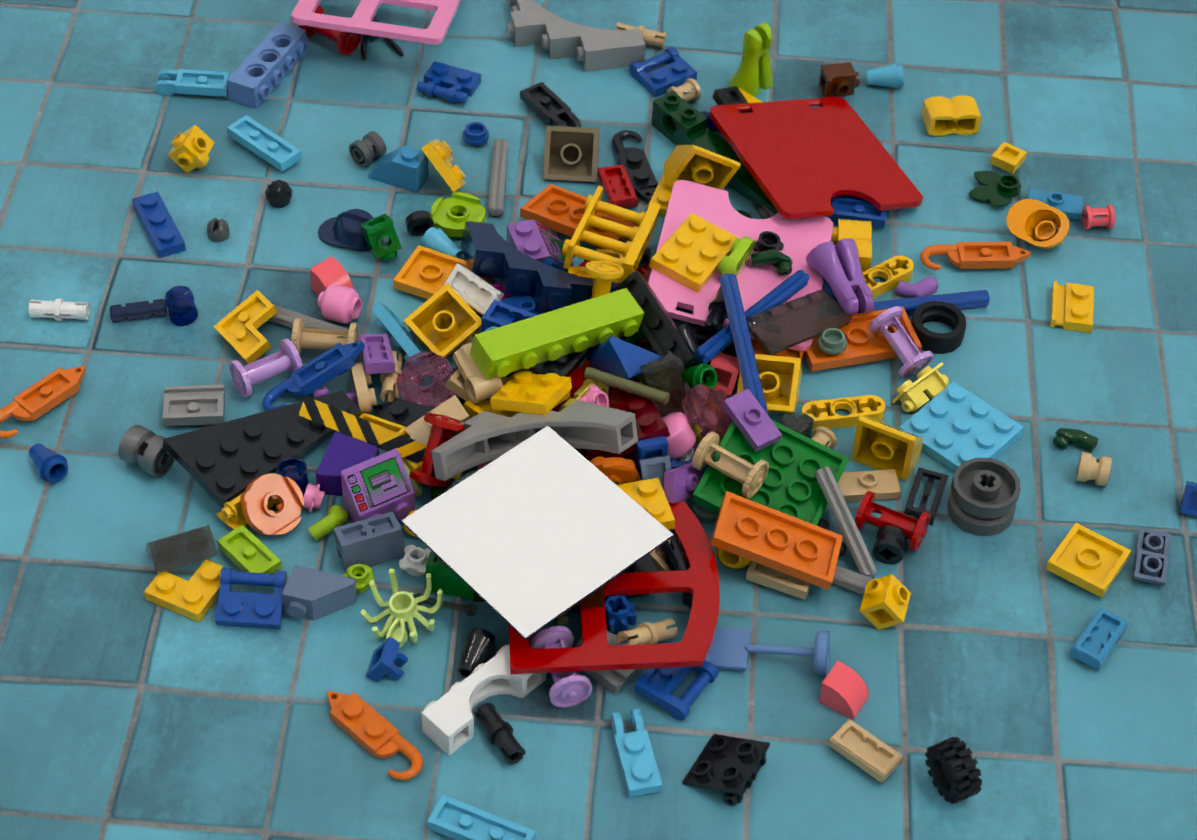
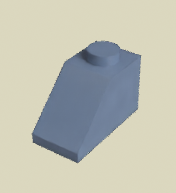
M295 565L281 594L283 612L294 618L315 621L351 606L357 600L356 579Z

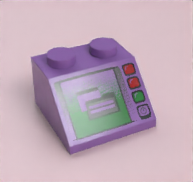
M534 219L507 224V242L517 250L541 263L548 257L564 263L566 256L561 255L564 243L557 232Z
M397 448L341 471L343 506L348 512V518L351 523L392 511L397 520H403L409 512L416 510L415 492Z

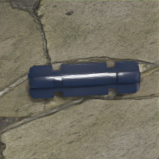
M165 299L153 300V303H149V300L126 303L124 307L121 304L111 305L109 309L112 322L124 321L123 318H128V320L151 318L152 314H155V317L167 315Z

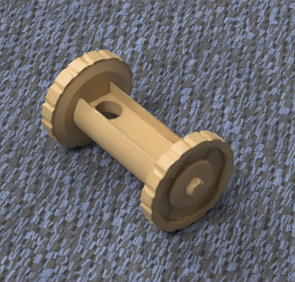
M296 318L293 323L291 341L296 347L299 356L303 348L329 350L339 343L346 345L359 341L358 323H351L348 331L304 328L303 319Z
M713 431L708 433L694 453L692 467L701 470L706 465H709L743 484V496L746 498L753 497L762 486L768 474L769 463L761 459L753 465L719 446L720 437L717 433ZM715 452H719L721 456L717 462H714L712 459Z

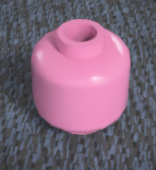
M332 284L325 291H322L318 297V307L321 308L323 318L348 324L353 319H357L361 313L362 299L359 297L357 290Z

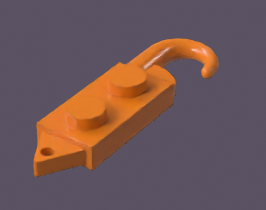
M1011 241L957 242V244L930 245L923 249L920 259L923 265L933 270H940L941 265L931 262L929 257L947 255L950 263L959 267V269H1014L1015 264L1030 258L1031 252L1013 246Z
M85 366L65 370L59 367L15 396L11 403L0 409V424L11 416L20 421H35L80 391V383L86 373ZM0 430V438L13 437L18 433V430Z
M327 691L331 708L329 711L330 719L374 758H389L400 752L411 761V767L406 771L397 772L389 769L387 772L389 776L397 780H409L421 771L423 759L418 749L400 735L396 727L355 692L347 695Z

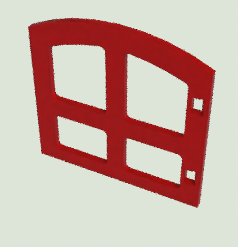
M685 501L669 503L675 519V529L671 530L685 554L689 569L621 573L605 584L604 598L609 595L691 593L693 599L689 621L683 638L679 643L610 645L607 641L604 601L603 607L580 606L583 642L580 647L533 649L529 646V638L525 640L509 625L510 674L702 666L712 646L718 624L720 606L719 574L709 539L699 520Z

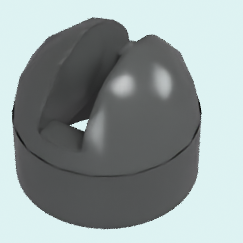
M217 218L210 220L207 224L208 238L213 242L227 240L230 236L227 222L224 219L217 220Z

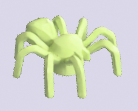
M391 568L388 572L393 595L389 601L384 602L375 581H370V587L378 605L389 608L374 617H370L365 610L361 611V615L368 623H373L390 614L381 632L377 626L372 627V631L377 639H381L387 634L386 639L391 637L399 641V648H401L408 640L405 622H408L411 642L413 644L417 643L418 635L413 620L414 617L429 631H435L434 619L429 622L418 611L430 614L435 613L443 603V591L441 589L438 590L437 603L432 608L417 605V603L426 601L429 598L432 590L431 574H426V590L423 596L414 598L412 592L398 590L395 569Z

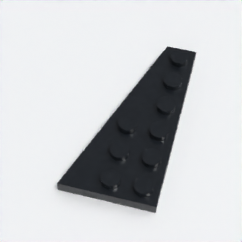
M342 390L313 398L359 417L362 410ZM301 401L163 439V447L224 508V503L232 501L245 492L247 485L253 479L261 475L278 472L338 431L299 416L303 403Z

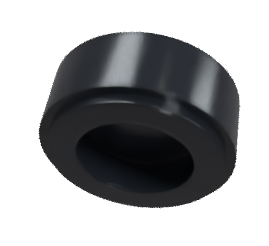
M415 211L405 219L407 231L413 236H422L429 228L434 227L432 215L428 211Z

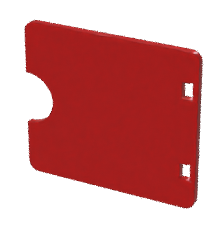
M825 97L718 105L710 109V119L780 215L787 219L832 216L834 209L831 206L830 200L840 195L862 198L874 205L879 211L918 207L922 203L923 196L851 105L843 98Z

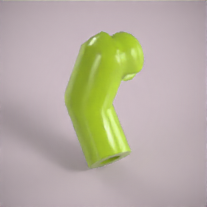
M333 505L328 510V515L309 527L308 530L317 541L332 532L333 528L345 525L348 521V512L341 505Z

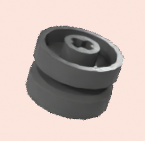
M992 458L967 460L957 467L953 476L951 492L947 502L948 515L956 526L970 534L992 536L1002 533L1010 526L1014 518L1016 503L1021 490L1020 479L1012 468Z

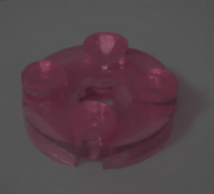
M425 351L411 356L403 364L405 367L401 375L398 374L397 388L401 397L406 401L436 408L456 395L445 386L455 372L454 367L445 357L436 355L434 352ZM429 375L431 379L434 378L429 387L420 386V383L424 382V376Z
M697 384L686 392L688 394L683 397L682 405L685 415L692 426L698 424L703 429L699 433L703 437L713 431L719 435V441H721L732 422V419L722 407L723 401L728 397L720 389L714 391L706 385Z

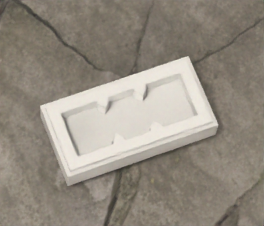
M458 263L444 284L448 283L471 308L482 315L485 314L494 299L501 301L504 293Z

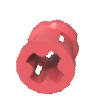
M1089 205L1084 206L1082 211L1084 229L1090 230L1091 227L1106 226L1107 229H1113L1115 224L1113 205H1106L1103 208H1091Z

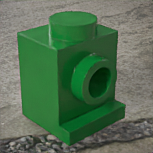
M387 214L360 224L370 252L376 259L380 257L381 260L392 259L397 255L396 251L402 248L393 220ZM382 238H389V241L381 244Z

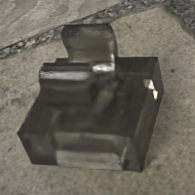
M787 413L779 419V422L784 426L811 439L814 419L806 413L797 419L792 414Z

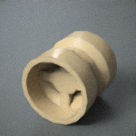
M1081 452L1076 481L1087 482L1088 480H1094L1096 485L1106 487L1112 458L1102 456L1096 459L1091 453Z

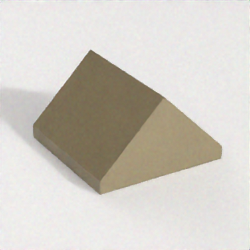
M546 125L543 180L597 182L599 128Z

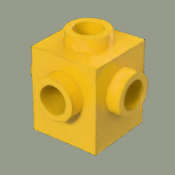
M193 125L185 132H180L174 137L171 142L173 147L168 157L188 174L195 168L201 169L207 164L210 159L208 154L215 142L198 126Z
M893 574L873 579L867 582L859 611L878 630L902 623L905 619L911 592Z

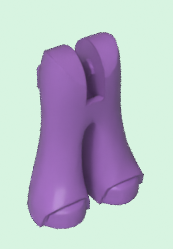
M841 239L835 246L833 241L824 242L809 252L806 256L808 266L824 277L846 316L856 315L858 310L861 313L874 311L873 294L865 282L854 239Z

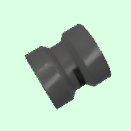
M371 131L363 136V140H356L349 145V153L357 165L365 167L372 163L373 158H380L386 153V145L378 133Z

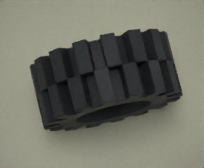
M953 736L927 748L928 751L925 753V756L928 759L925 762L926 766L930 767L928 774L933 777L934 781L932 783L934 787L937 786L939 788L938 793L940 796L944 795L945 801L955 804L981 791L982 780L978 777L981 775V771L976 768L977 760L971 757L972 751L970 748L966 749V743L963 740L960 741V738Z

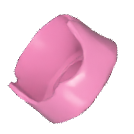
M673 412L662 417L670 433V436L665 437L668 441L667 455L670 456V459H677L693 448L696 442V435L685 414Z

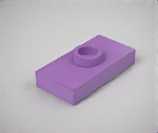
M388 334L358 336L359 341H362L365 345L364 349L360 352L365 374L395 372V362Z
M749 389L723 401L722 407L755 452L781 439V432Z
M692 463L664 472V493L668 503H677L692 497L704 475V470H697L692 467Z

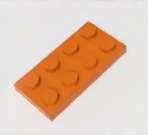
M550 184L520 208V217L526 220L534 219L558 233L572 237L586 211L584 208L587 197ZM598 211L595 215L632 228L637 226L636 223ZM592 226L588 229L590 232L624 243L629 239Z
M902 306L903 315L899 321L921 352L922 345ZM888 309L816 320L811 347L804 351L810 371L899 358L881 331L873 334L868 329L869 324ZM895 326L888 327V331L891 333L897 331ZM828 328L840 329L847 339L845 351L835 355L823 352L818 346V338L824 330Z
M726 491L722 499L710 545L828 590L833 582L843 536Z

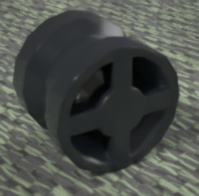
M886 525L881 527L877 532V542L873 546V556L885 564L899 563L904 555L903 548L907 543V534L896 526Z

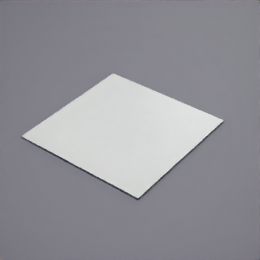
M546 426L401 520L417 538L525 640L673 537V534L549 426Z

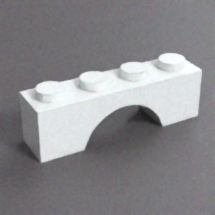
M505 645L497 652L496 656L488 662L478 665L466 679L453 684L445 695L437 701H431L424 708L423 712H421L422 732L450 756L474 737V717L472 711L480 701L498 694H508L524 698L546 680V673L510 674V647Z

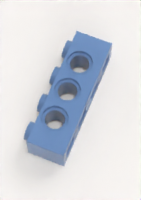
M278 22L227 79L229 100L257 109L263 101L267 100L274 88L281 84L288 72L292 71L301 57L307 54L309 43L307 42L306 30Z

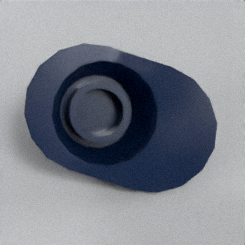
M350 209L342 212L337 217L330 218L321 224L318 230L319 238L324 243L361 252L370 251L360 224L373 219L370 213L361 209Z

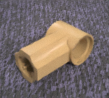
M469 343L461 346L460 349L454 352L453 359L465 380L464 384L468 398L472 403H477L490 399L503 384L500 377L486 380L470 356L472 344Z

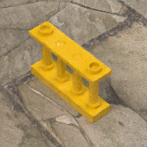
M598 185L594 195H588L584 208L586 211L571 240H565L561 255L566 256L563 268L569 269L575 256L588 261L615 263L624 269L622 278L618 279V283H621L637 269L656 228L661 205L651 202L647 211H641V213L601 201L604 187ZM598 211L636 223L637 226L632 228L595 215ZM592 226L629 238L630 241L624 243L590 232L588 229ZM584 241L622 253L623 257L616 258L580 245Z

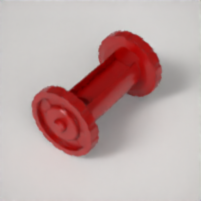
M318 5L314 13L324 14V9ZM299 25L300 29L306 30V37H311L318 33L336 42L338 52L346 56L352 54L357 49L362 38V34Z
M426 413L424 421L431 424L432 427L421 469H411L409 477L424 484L448 487L450 479L446 481L436 479L431 451L450 440L453 431H462L465 423L446 415Z
M868 490L860 503L855 517L858 530L861 531L866 523L878 528L886 525L899 527L907 534L910 540L909 549L916 552L926 536L931 514L924 511L919 519L875 503V492ZM873 512H876L878 514H881V517L877 518L872 516L871 514Z

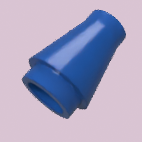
M40 443L30 448L29 457L33 460L43 480L55 483L65 478L68 473V465L64 456L46 448Z

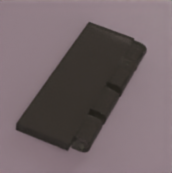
M823 290L812 292L746 318L749 332L768 355L820 336L828 328L838 329L851 322V319L831 296L827 297Z

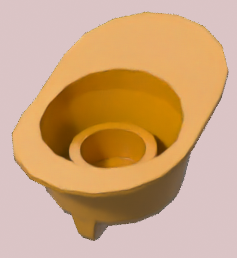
M1023 199L1016 202L1009 209L1006 216L1007 226L1012 234L1040 249H1051L1058 244H1063L1064 238L1070 229L1069 219L1065 213L1035 199Z

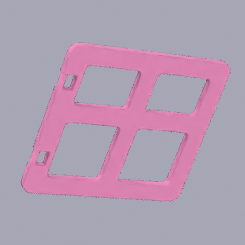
M299 0L291 13V21L304 26L437 45L444 41L461 0H361L351 18L314 13L321 0ZM381 4L435 11L427 29L372 22Z

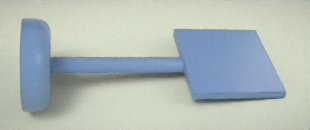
M717 627L712 646L705 659L715 665L717 669L746 670L749 653L812 656L815 673L820 676H827L830 662V631L822 630L817 632L814 648L750 645L752 629Z

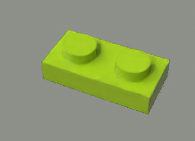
M243 524L217 540L218 549L243 572L274 574L282 569L281 560Z

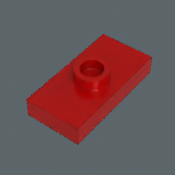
M624 164L598 168L597 176L601 186L604 187L603 191L608 203L622 208L638 206V198Z

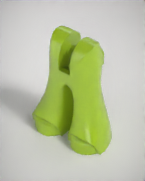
M760 23L754 29L744 33L741 62L737 72L729 81V87L737 86L750 95L756 96L759 94L760 88L766 90L773 85L770 61V47L772 46L773 35L768 23Z

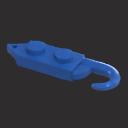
M362 341L346 345L339 343L291 373L290 378L272 388L265 395L262 402L264 410L268 411L286 406V404L272 406L275 400L286 393L293 396H301L303 394L306 396L336 376L344 374L347 369L355 365L354 360L364 349V343Z

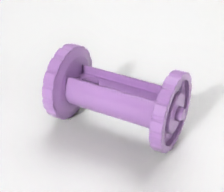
M895 306L878 315L869 324L868 329L873 334L882 332L903 363L898 373L902 378H907L925 368L933 360L934 355L931 351L923 353L919 351L899 321L903 315V310L900 306ZM895 326L897 331L891 333L888 331V327Z
M288 338L279 342L280 351L248 365L242 366L238 360L230 362L229 371L238 392L244 398L253 394L252 385L286 370L293 373L303 366L299 353L291 340Z
M552 626L542 630L533 637L531 648H570L574 638L571 630L567 627ZM576 672L551 673L555 684L550 688L549 698L556 707L566 708L578 705L591 695L592 685L586 676L577 675Z

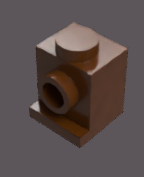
M851 62L821 65L819 88L824 98L854 95V88L860 86L859 73L854 71Z

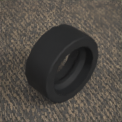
M930 301L921 304L915 309L911 324L922 345V350L931 351L933 354H945L960 347L964 339L966 318L962 311L953 304L943 301ZM930 321L941 322L950 326L953 331L935 333L929 331L922 324Z

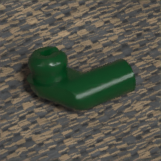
M776 249L751 254L754 268L771 264L777 268V272L781 276L789 275L792 272L791 265L793 262L791 258Z
M1060 428L1055 432L1056 436L1053 439V444L1066 449L1069 442H1072L1093 452L1099 439L1080 429Z

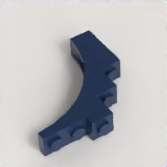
M465 221L461 248L469 270L477 276L499 278L505 294L530 295L534 299L538 312L546 313L591 299L594 279L553 268L525 255L498 234L493 224ZM612 282L610 293L616 291L614 288L620 283Z

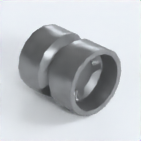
M141 425L132 426L125 433L119 445L118 454L121 460L134 467H140L142 471L154 477L165 475L175 461V458L163 447V439L165 437L156 435L153 431Z

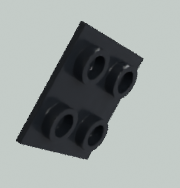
M713 734L682 783L723 791L725 795L724 801L730 806H735L736 803H741L746 792L745 788L752 786V781L757 778V773L761 766L765 765L766 751L770 743Z

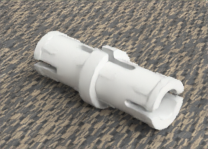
M57 298L55 301L31 299L28 312L30 318H53L55 321H62L63 319L89 320L90 304L89 302L64 301L62 298Z

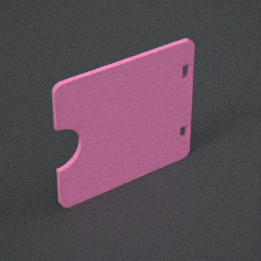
M687 180L676 181L673 185L657 251L691 213L739 237L740 240L743 236H746L757 242L760 233L764 231L776 233L784 244L783 250L779 251L789 256L793 262L791 265L792 272L789 275L781 276L778 274L777 268L771 264L754 268L750 254L747 262L736 277L744 312L796 271L803 270L806 274H809L810 279L805 287L749 330L750 337L754 340L796 351H807L813 341L824 277L808 266L806 256L819 244L831 241L833 222L824 216L787 219L780 215L779 212L767 219L748 218L732 207L728 198L729 191ZM653 268L648 284L671 318L704 326L709 314V304L715 300L718 289L721 286L720 277L722 272L717 270L699 293ZM676 307L692 310L693 313L689 314L678 311ZM728 318L725 319L721 329L729 324ZM763 329L779 333V337L762 333Z

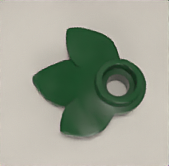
M995 171L974 172V177L980 185L969 192V196L978 202L990 201L992 207H1003L1008 205L1013 197L1020 194L1021 184L1019 179L1012 174L1000 175Z

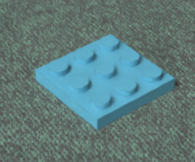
M953 381L903 423L899 429L923 437L921 451L955 473L957 467L967 460L974 458L996 459L1022 436L1024 427Z

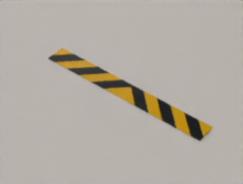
M305 396L299 416L375 445L385 451L397 448L402 458L422 465L426 444ZM461 473L453 476L452 478L459 480Z

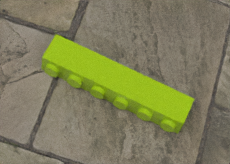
M624 288L474 335L470 356L486 380L505 377L511 372L524 368L529 369L538 363L548 360L554 361L563 355L573 352H582L586 348L602 344L610 336L616 338L632 336L638 332L644 312L628 289Z

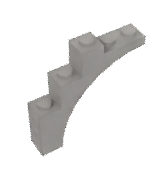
M507 0L508 5L512 6L510 22L506 24L508 38L512 37L515 47L542 44L543 50H547L550 59L577 57V61L582 62L585 72L629 67L633 62L645 61V42L640 29L611 30L584 26L562 19L547 11L535 0Z
M576 400L559 412L550 410L546 415L519 412L512 417L482 411L464 422V431L433 449L431 453L436 479L443 481L452 478L462 471L497 459L546 426L554 430L574 449L601 450L620 454L638 442L635 413L581 400Z

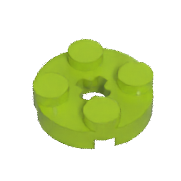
M452 193V197L446 199L442 196L431 207L434 227L436 229L441 228L449 237L462 239L465 221L485 223L486 209L481 205V200L468 193Z

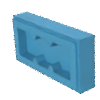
M1029 189L1028 199H1035L1059 209L1066 214L1069 220L1080 221L1083 196Z
M1100 607L1071 648L1070 656L1099 670L1127 630L1129 622Z

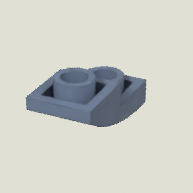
M1140 527L1136 542L1133 579L1165 585L1171 533Z

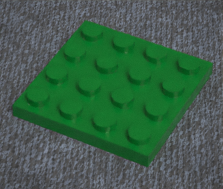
M732 420L719 446L753 465L761 459L768 462L769 471L762 486L753 497L746 498L742 495L743 484L708 465L692 495L691 501L718 514L722 499L726 491L817 526L828 503L816 479L815 472L824 467H829L838 483L850 458L772 420L782 434L781 439L755 452ZM715 452L712 458L714 462L720 460V453Z

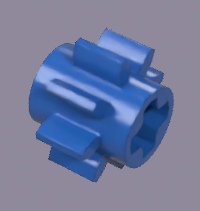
M624 595L607 596L605 603L607 630L612 634H618L620 631H627L628 625L635 626V603H629Z

